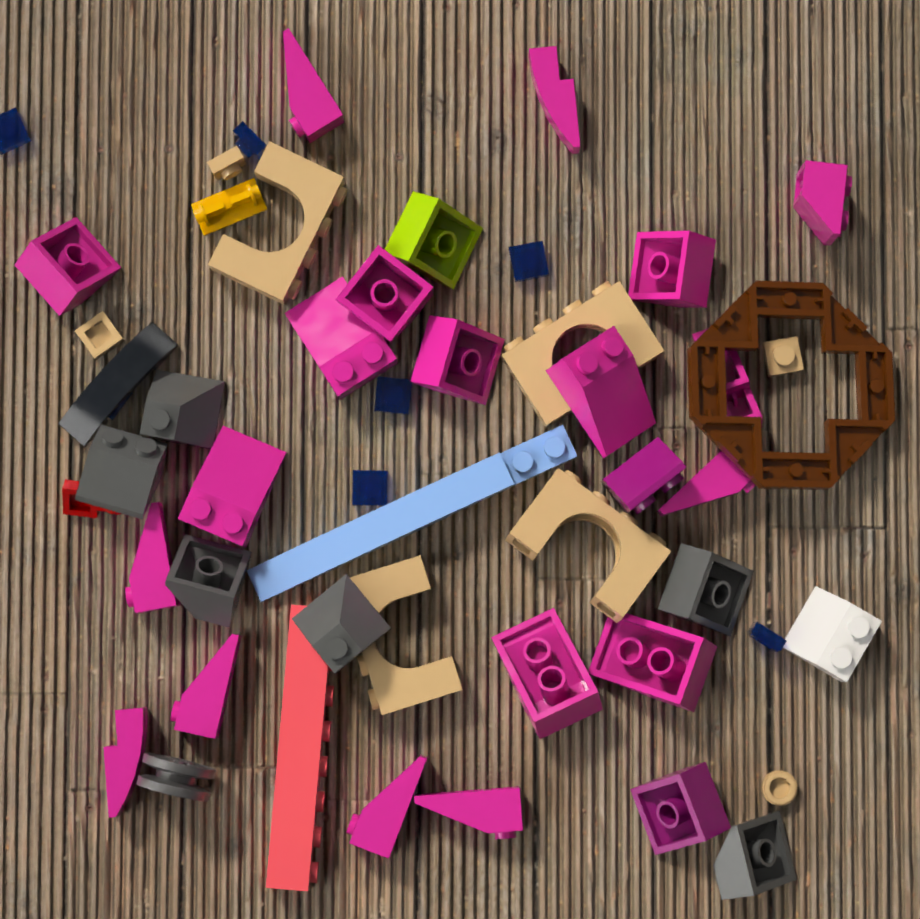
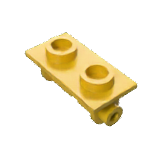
M254 178L191 204L195 218L204 236L268 210Z

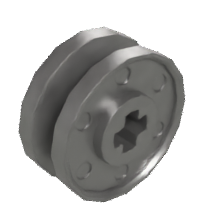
M144 753L142 762L156 768L155 775H138L137 785L171 796L197 801H209L211 792L196 784L198 779H214L216 769L177 757Z

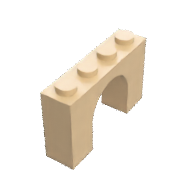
M269 141L254 173L257 179L292 195L298 200L304 210L303 229L299 237L290 246L275 252L259 251L223 234L208 266L212 271L286 305L289 298L292 300L296 298L302 285L299 277L304 267L310 269L318 252V250L314 249V246L319 236L325 238L333 222L329 216L334 206L340 208L348 189L344 187L346 183L343 176Z
M609 281L601 284L591 292L594 296L583 304L580 299L576 300L562 310L565 315L553 322L551 318H548L533 328L535 334L523 340L520 336L504 346L506 352L502 354L501 359L545 428L573 412L546 372L547 369L553 366L552 353L554 347L567 333L578 329H593L603 333L612 326H615L634 355L638 370L664 353V349L620 281L613 285Z
M558 468L510 531L505 541L533 561L553 533L562 525L572 521H588L601 527L613 542L615 563L610 575L589 603L618 623L631 608L671 551L665 547L667 544L660 536L652 532L647 534L639 528L637 520L630 514L623 511L619 513L609 505L610 501L603 494L597 491L591 492L582 486V480L576 474L569 470L563 472Z
M421 555L350 577L379 614L395 601L431 590ZM375 642L362 652L363 655L357 656L363 677L369 675L373 689L367 690L373 710L380 708L381 715L463 690L452 656L415 668H402L388 662L380 654Z

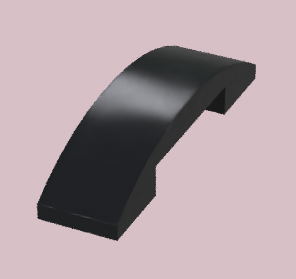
M151 322L100 371L58 424L86 447L95 437L100 425L108 423L107 419L153 369L156 371L178 347V344Z

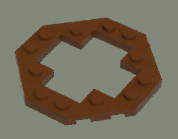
M756 280L687 349L689 418L759 489L828 490L834 486L851 465L895 421L892 352L882 342L879 343L866 330L868 327L849 308L845 309L832 296L833 292L824 283ZM758 318L820 320L821 354L855 355L857 419H827L824 421L825 453L762 452L761 417L727 416L725 351L755 352L759 348Z

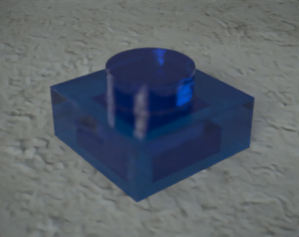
M16 107L0 114V155L32 141Z
M242 121L233 130L237 139L234 144L238 146L239 150L248 159L254 155L260 160L267 145Z
M543 241L508 248L515 283L549 276Z
M378 376L374 412L409 415L412 391L411 380Z
M353 470V506H384L388 504V471Z

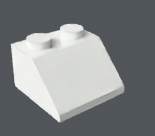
M815 586L780 647L838 681L847 682L882 621L856 605Z

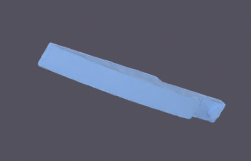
M561 425L307 541L247 570V573L260 602H263L576 458L577 454L564 426Z

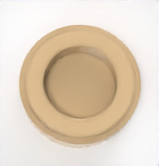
M774 770L763 778L761 792L769 803L776 806H784L791 803L796 797L797 783L788 772Z

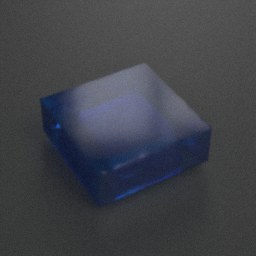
M753 622L747 631L750 637L773 652L781 651L787 642L759 622Z

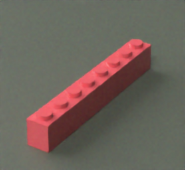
M291 604L266 888L309 891L311 883H317L319 862H313L314 847L320 848L322 827L316 826L317 812L323 813L325 791H319L320 777L327 776L328 756H322L323 742H330L331 721H326L325 717L326 706L333 707L334 686L328 685L329 671L332 670L292 620L294 616L307 606Z

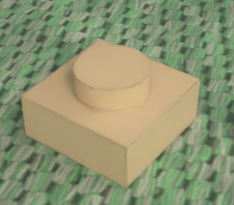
M235 146L209 160L207 164L216 180L221 178L229 180L242 172L241 167L246 165V162L238 146Z
M104 311L75 330L95 360H98L124 341Z
M798 336L762 343L768 377L804 370Z

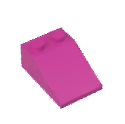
M343 276L284 313L339 400H342L398 364L397 358L383 336L335 301L336 297L347 285Z
M612 326L571 352L546 370L603 458L656 424L634 355L615 326Z
M222 426L190 489L178 519L246 548L287 452Z
M554 608L491 637L539 739L603 710L599 692Z
M626 613L618 623L607 617L588 673L591 676L653 699L694 712L717 646L703 637Z

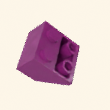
M657 437L602 479L601 483L624 512L629 513L634 510L638 515L656 501L652 494L660 488L665 494L684 479L680 473L686 468V465Z

